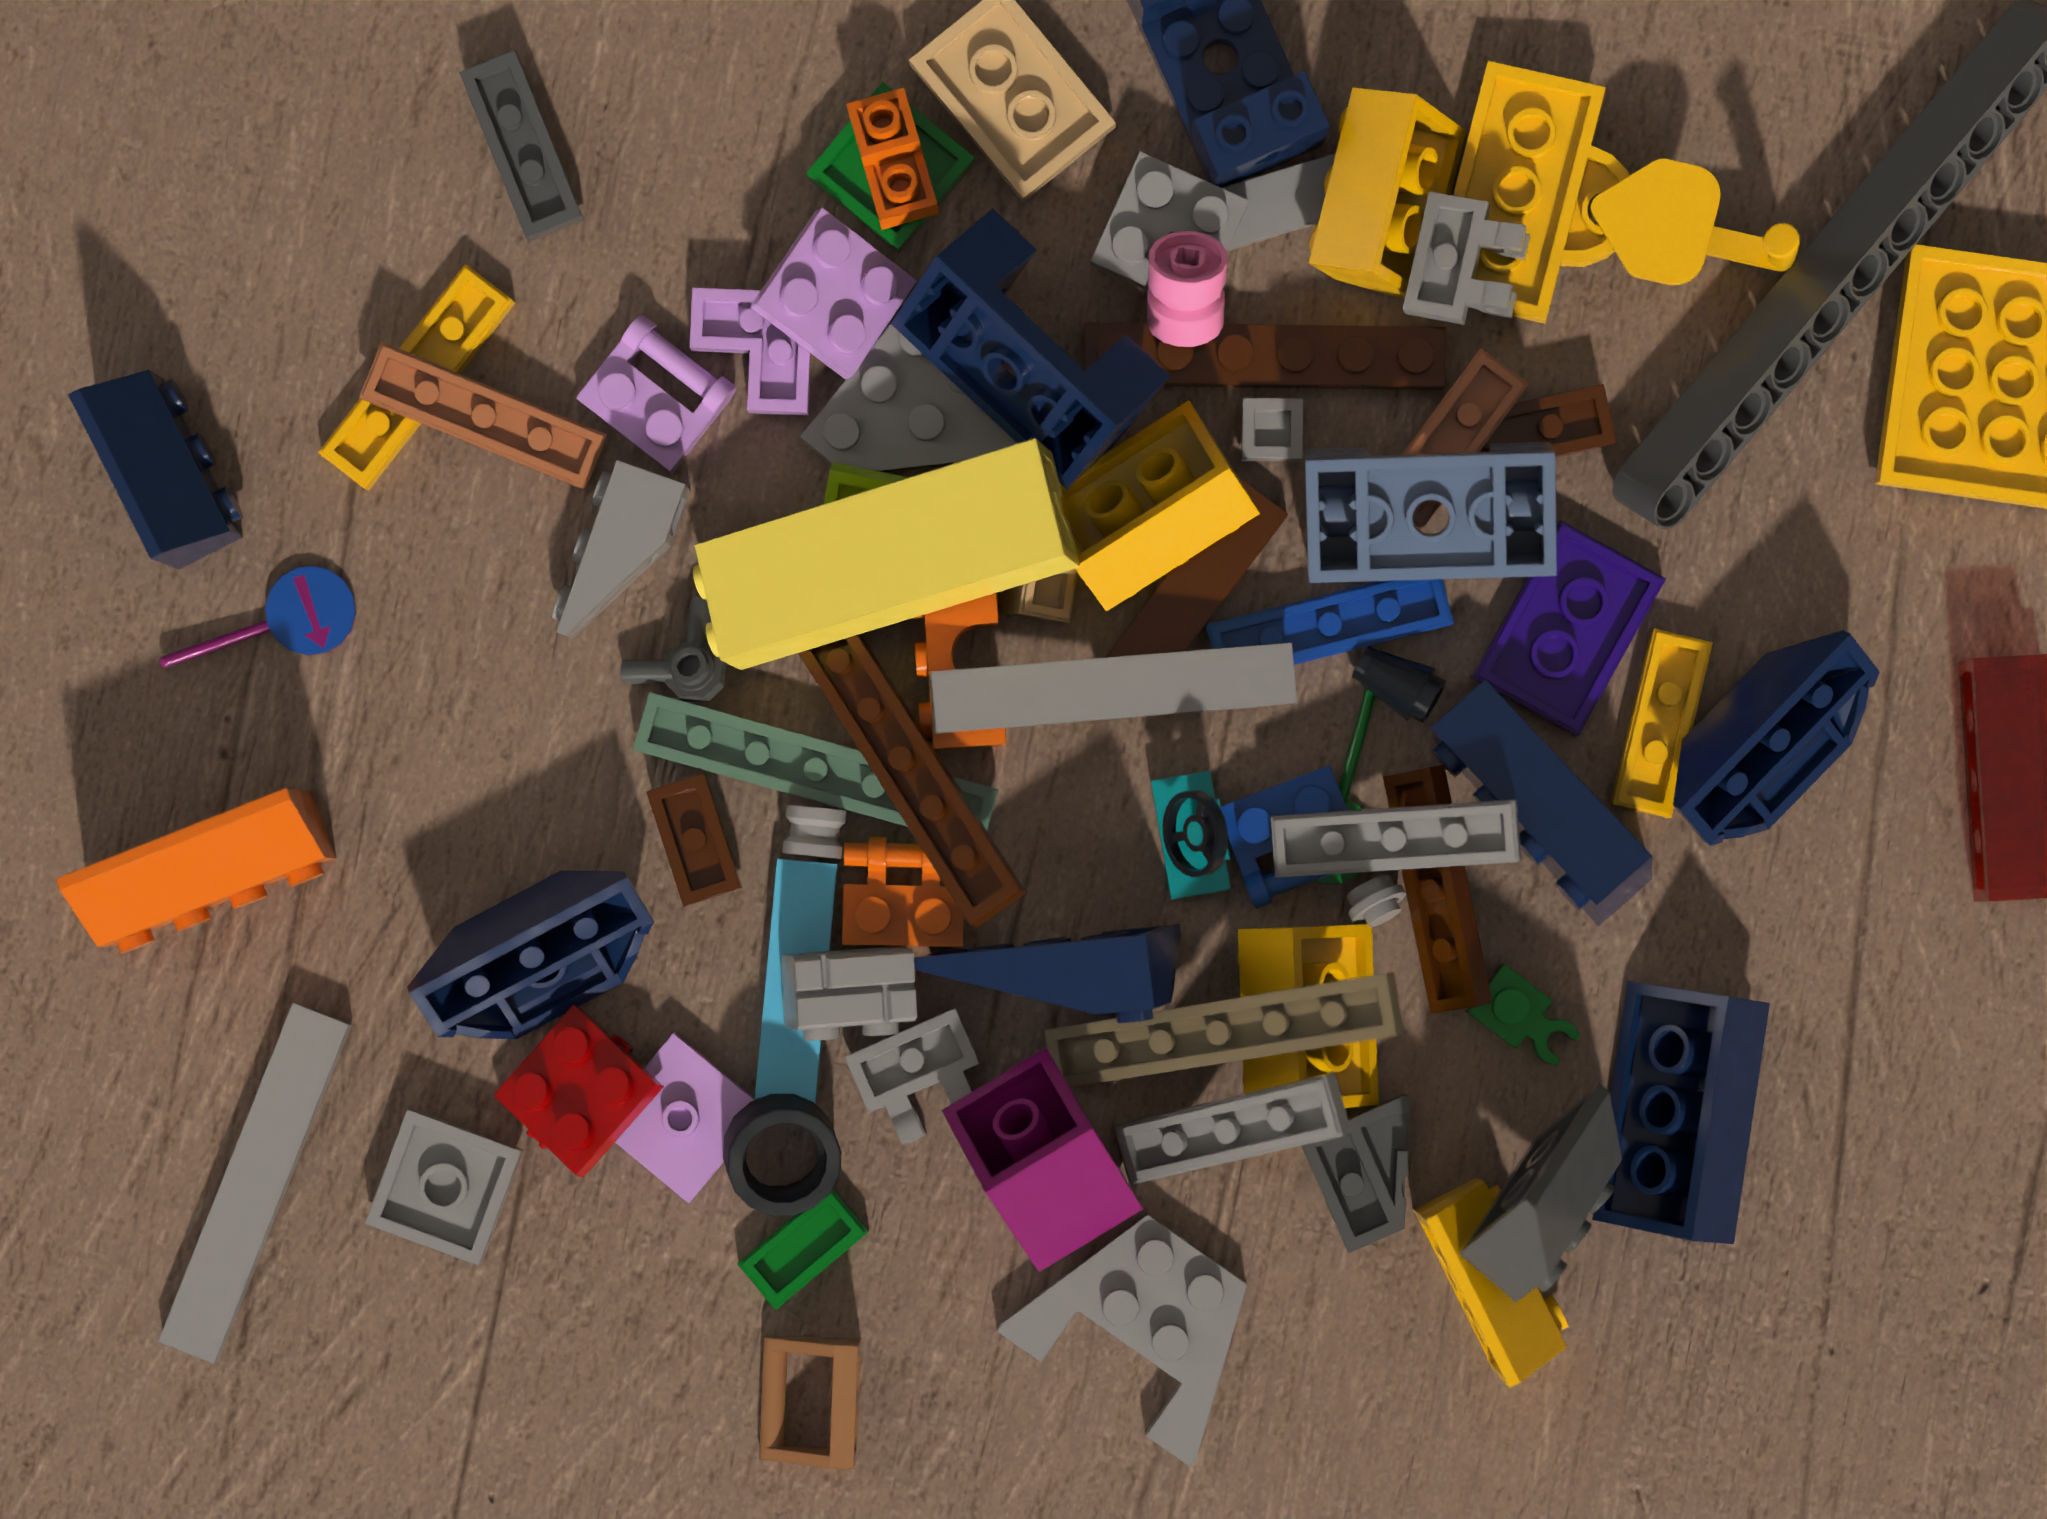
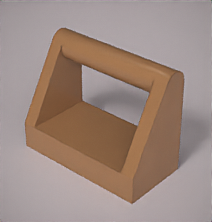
M764 1336L759 1459L830 1469H854L857 1460L861 1339ZM788 1352L833 1357L830 1447L784 1445Z

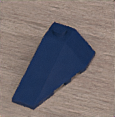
M1180 924L1105 931L1102 934L1081 937L1080 941H1072L1071 938L1064 936L1026 942L1020 947H1014V943L932 952L915 957L914 966L916 971L1092 1014L1116 1012L1117 1023L1146 1021L1154 1018L1153 1009L1172 1002L1181 940Z

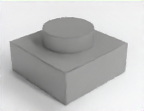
M1242 398L1241 461H1301L1303 459V398Z

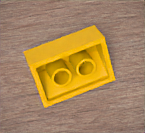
M1352 87L1348 107L1342 112L1339 121L1340 139L1334 163L1328 169L1325 176V199L1319 223L1313 228L1310 236L1309 246L1311 254L1308 263L1335 280L1404 300L1429 191L1451 195L1467 131L1417 94Z
M1189 400L1104 454L1067 490L1060 484L1063 498L1060 500L1064 516L1070 524L1080 567L1075 570L1106 612L1127 598L1134 596L1144 587L1177 566L1184 564L1199 552L1229 533L1236 531L1240 526L1260 514L1240 479Z
M1368 924L1238 929L1240 997L1374 975L1372 927H1369ZM1371 1039L1243 1060L1244 1093L1335 1072L1345 1108L1378 1105L1377 1040Z
M1476 1177L1414 1208L1413 1211L1493 1372L1510 1388L1522 1382L1567 1348L1560 1331L1569 1326L1552 1294L1542 1298L1538 1288L1535 1287L1518 1302H1515L1459 1254L1501 1191L1498 1185L1488 1189L1485 1181Z

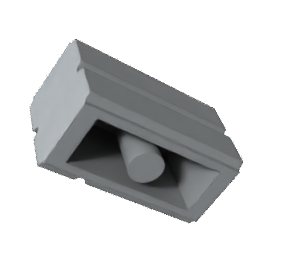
M892 946L782 954L781 973L782 987L784 989V1023L787 1028L797 1031L803 1030L804 1040L840 1038V1027L861 1025L864 1036L893 1035L899 1033V1022L916 1021L915 966L912 948Z

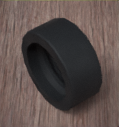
M769 1094L749 1102L733 1117L724 1135L723 1160L734 1192L750 1208L767 1215L794 1216L814 1208L831 1193L840 1175L842 1151L829 1117L814 1102L798 1095ZM777 1123H796L805 1127L814 1136L817 1144V1161L813 1169L801 1180L786 1186H768L759 1182L750 1173L746 1162L747 1148L752 1138L762 1129Z

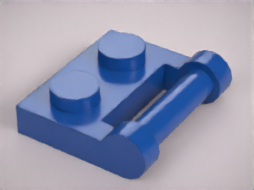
M1330 765L1221 806V811L1227 825L1228 839L1255 909L1273 903L1271 897L1331 875L1275 878V870L1262 874L1257 861V857L1273 851L1271 816L1347 811Z

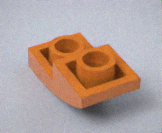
M904 87L846 103L881 229L885 230L940 214Z

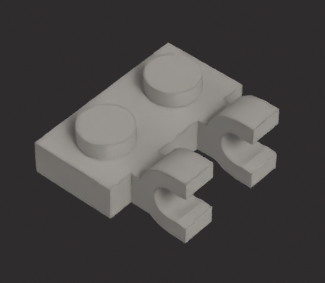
M1429 191L1402 308L1404 313L1464 325L1468 307L1484 313L1512 319L1517 298L1516 292H1512L1513 285L1477 280L1475 276L1481 249H1487L1506 257L1525 260L1530 235L1526 233V225L1488 220L1491 207L1487 201Z
M956 1008L845 1056L868 1113L886 1106L902 1145L927 1135L909 1096L941 1082L950 1104H953L973 1092L964 1071L980 1065V1061Z

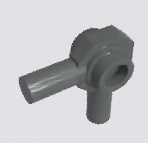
M701 596L690 598L687 642H682L668 655L667 660H623L620 670L623 684H667L682 701H710L725 686L726 663L713 654L707 640L706 623L711 622L707 600H703Z

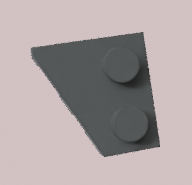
M1405 1093L1349 1117L1350 1133L1336 1138L1301 1145L1348 1253L1405 1229L1408 1114H1410L1411 1102Z

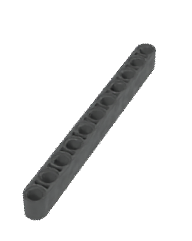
M2019 0L2009 8L1622 465L1613 483L1612 493L1617 502L1661 529H1670L1687 516L2047 90V6L2033 0Z

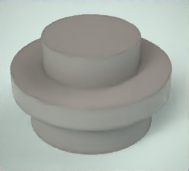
M1390 875L1378 876L1356 887L1347 895V899L1352 907L1348 914L1354 923L1366 920L1369 927L1380 925L1400 913L1401 909L1398 903L1405 898L1406 892L1402 885H1394Z

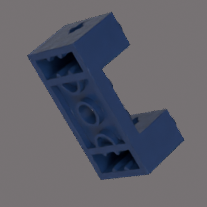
M1127 0L1208 182L1221 188L1233 185L1323 145L1330 125L1306 72L1302 71L1294 75L1261 0ZM1215 44H1224L1230 47L1237 57V64L1234 69L1225 74L1211 72L1203 62V54L1207 48Z
M992 208L934 258L891 322V325L1017 444L1036 438L1049 449L1053 455L1059 483L1067 490L1124 435L1171 375L1127 334L1086 371L1076 363L1063 348L1058 346L1017 305L1005 296L1037 249ZM1003 360L1014 369L1016 376L1012 375L1004 367Z

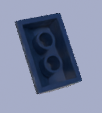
M145 370L83 387L68 394L150 559L176 569H181L243 537L236 524V521L243 518L241 509L227 486L218 488L209 470L210 467L216 465L215 458L207 442L199 432L191 435L182 417L183 414L189 411V407L173 379L165 382L159 375L150 370Z

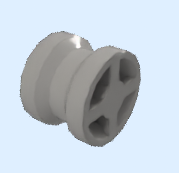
M787 805L786 818L791 823L790 836L783 841L782 853L842 859L843 846L838 841L839 828L846 822L847 811Z

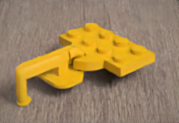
M1492 61L1487 62L1453 196L1489 202L1491 210L1488 220L1526 225V233L1530 235L1525 260L1506 257L1487 249H1481L1475 276L1477 280L1513 285L1512 292L1517 294L1513 311L1514 317L1546 324L1560 267H1586L1607 259L1614 252L1631 276L1674 286L1685 284L1694 279L1701 271L1706 255L1774 271H1786L1793 265L1800 244L1798 230L1793 225L1777 223L1766 231L1764 237L1714 226L1721 192L1718 181L1705 168L1670 159H1657L1630 175L1628 170L1612 154L1592 146L1606 87ZM1590 205H1591V209H1590L1591 219L1589 218V215H1588V209H1589Z

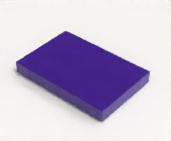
M1560 520L1556 524L1557 576L1526 578L1471 679L1478 683H1482L1486 679L1503 697L1577 737L1580 735L1666 578Z

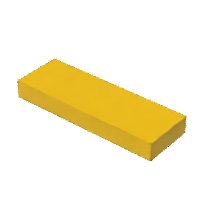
M1656 628L1651 629L1610 805L1664 818H1672L1682 739L1693 729L1713 642Z

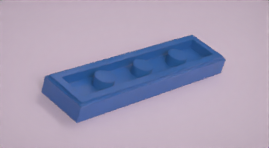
M1443 579L1377 581L1205 625L1210 649L1292 643L1294 665L1452 626L1454 622Z

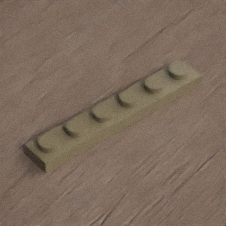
M1394 972L1153 1012L1154 1018L1146 1021L1117 1023V1019L1113 1018L1044 1030L1047 1049L1070 1087L1404 1034Z

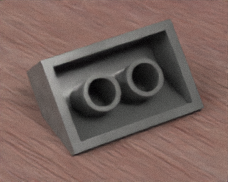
M1601 1084L1597 1085L1533 1140L1459 1253L1515 1302H1518L1535 1287L1545 1292L1558 1280L1567 1266L1561 1259L1565 1251L1570 1252L1591 1228V1224L1585 1218L1589 1212L1591 1214L1596 1212L1615 1189V1185L1609 1180L1622 1161L1610 1093Z

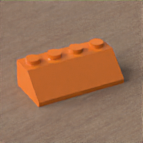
M284 788L55 880L60 892L96 946L112 947L117 945L120 954L154 942L155 938L152 931L168 924L174 923L176 930L181 931L210 920L211 915L208 909L229 900L233 909H237L264 899L268 896L265 886L287 878L290 887L315 879L324 874L321 864L335 859L336 855L311 791Z

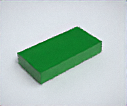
M833 1187L831 1193L818 1205L792 1216L742 1258L737 1265L771 1306L777 1310L866 1235L869 1229Z

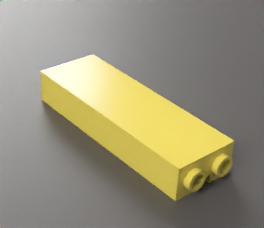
M1035 438L694 545L698 565L693 567V578L699 595L703 600H707L711 622L706 623V636L713 654L719 657L721 661L739 670H743L1079 568L1080 564L1070 524L1064 516L1060 500L1063 498L1052 452Z

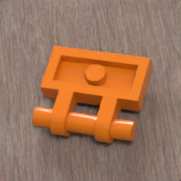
M869 836L868 842L844 843V866H868V885L843 884L842 945L963 947L964 915L946 886H941V878L918 843H888L887 837ZM887 867L922 868V886L887 885Z

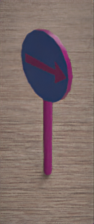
M316 566L295 568L281 576L269 591L265 606L267 620L164 655L160 658L159 664L162 667H169L270 631L279 643L292 652L308 656L327 653L341 645L352 631L356 617L354 595L346 582L331 570Z

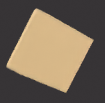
M1075 569L1000 591L998 612L1026 618L1070 623L1077 571Z

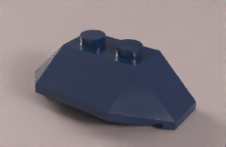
M1841 630L1766 653L1682 739L1673 806L1709 846L1722 843L1723 839L1740 838L1769 830L1853 743L1866 709L1869 687L1875 685L1880 672L1853 636L1845 630Z
M561 870L453 927L407 986L408 993L437 1037L454 1038L455 1034L474 1038L518 1039L562 1016L573 1004L579 1007L622 984L639 953L645 934L649 933L654 921L625 871Z

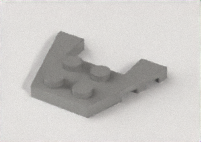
M1146 1213L1088 1256L1085 1261L1057 1282H1053L1041 1291L1037 1297L1005 1318L999 1324L996 1331L1036 1360L1042 1362L1075 1313L1081 1312L1171 1375L1180 1383L1151 1423L1145 1435L1191 1468L1198 1455L1247 1283Z

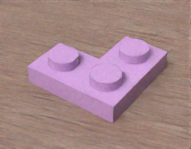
M692 288L689 347L691 351L750 353L747 411L759 414L809 416L811 353L750 308L761 290Z

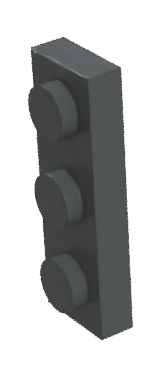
M510 51L460 71V76L528 242L583 221L584 217L516 51Z

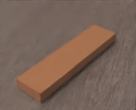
M381 342L359 396L362 400L583 490L587 488L608 436L606 433L384 342Z

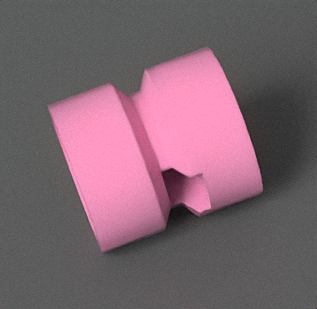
M1178 231L1164 235L1155 241L1149 251V289L1147 290L1146 325L1152 335L1162 342L1177 347H1194L1206 344L1219 335L1224 322L1225 291L1223 288L1226 284L1227 251L1221 242L1210 235L1200 232Z

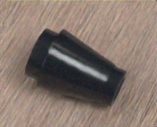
M1371 646L1366 648L1352 674V678L1361 682L1365 688L1403 719L1408 721L1413 717L1422 723L1426 721L1446 685V680L1435 675L1436 668L1382 650L1378 651Z

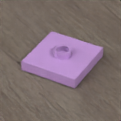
M674 1032L645 1066V1069L664 1087L615 1143L687 1203H691L724 1163V1135L733 1117L755 1098Z

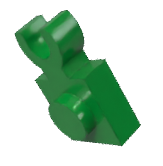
M1501 963L1488 981L1493 1003L1467 1008L1466 1012L1515 1049H1517L1526 1036L1532 1040V1047L1537 1057L1548 1064L1557 1066L1561 1059L1549 1051L1547 1047L1549 1035L1555 1031H1561L1565 1036L1576 1041L1580 1036L1578 1030L1567 1021L1547 1019L1542 1014L1553 1000L1507 965Z

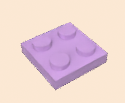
M822 207L816 210L750 308L841 377L848 379L853 377L917 280Z

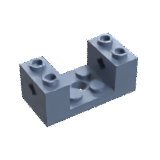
M1550 442L1489 444V452L1367 456V448L1306 449L1309 583L1557 576L1555 451ZM1436 500L1444 504L1448 509L1449 519L1442 530L1436 533H1425L1415 526L1412 519L1413 512L1423 501Z

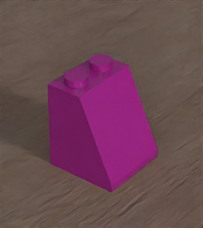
M1044 1048L941 1110L986 1195L1038 1272L1143 1210L1123 1173L1047 1048Z

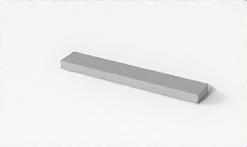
M1292 643L944 670L929 673L934 734L1292 705L1297 703Z
M292 1003L158 1340L159 1343L212 1364L219 1362L352 1023L301 1003Z

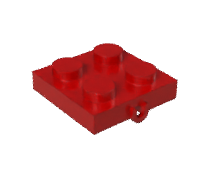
M573 1004L496 1091L494 1096L528 1129L526 1134L537 1140L540 1148L544 1150L548 1148L576 1176L584 1178L664 1086L630 1055L634 1049L627 1041L616 1033L612 1036L609 1035L581 1007Z

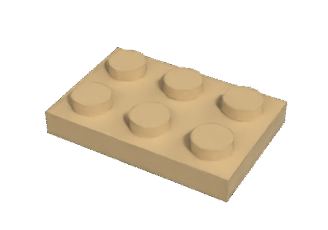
M1015 0L980 1L909 59L911 68L1022 202H1025L1116 128L1114 119Z

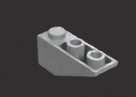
M616 460L612 473L603 471L597 483L592 505L599 507L592 530L583 528L574 549L572 562L580 564L572 587L563 585L554 606L552 619L560 621L557 633L573 639L672 546L691 492L686 484Z

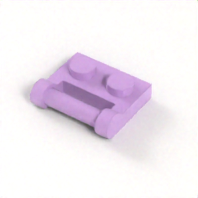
M640 314L630 324L621 341L580 391L576 399L673 474L732 399L737 386L724 376H721L719 379L715 378L655 331L657 328L656 323L644 314ZM641 350L703 398L701 404L693 413L631 365Z

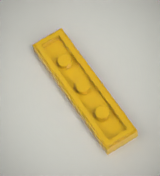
M465 263L399 349L461 374L512 309L515 302ZM359 399L318 453L365 490L369 491L421 423Z

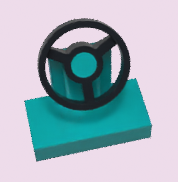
M1204 771L1150 781L1170 899L1231 890L1226 860L1230 859L1227 825L1221 811L1219 798L1215 799L1211 772Z

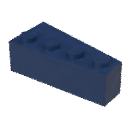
M1486 679L1431 727L1433 739L1437 744L1431 750L1442 765L1444 764L1445 769L1456 778L1462 772L1477 789L1472 794L1477 802L1517 799L1521 850L1537 866L1542 862L1557 879L1555 885L1564 897L1576 909L1580 910L1582 908L1598 927L1652 880V855Z

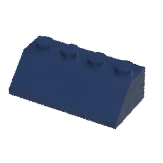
M1628 981L1611 1092V1103L1622 1161L1609 1180L1615 1185L1613 1193L1593 1213L1592 1220L1689 1241L1734 1244L1770 1003Z

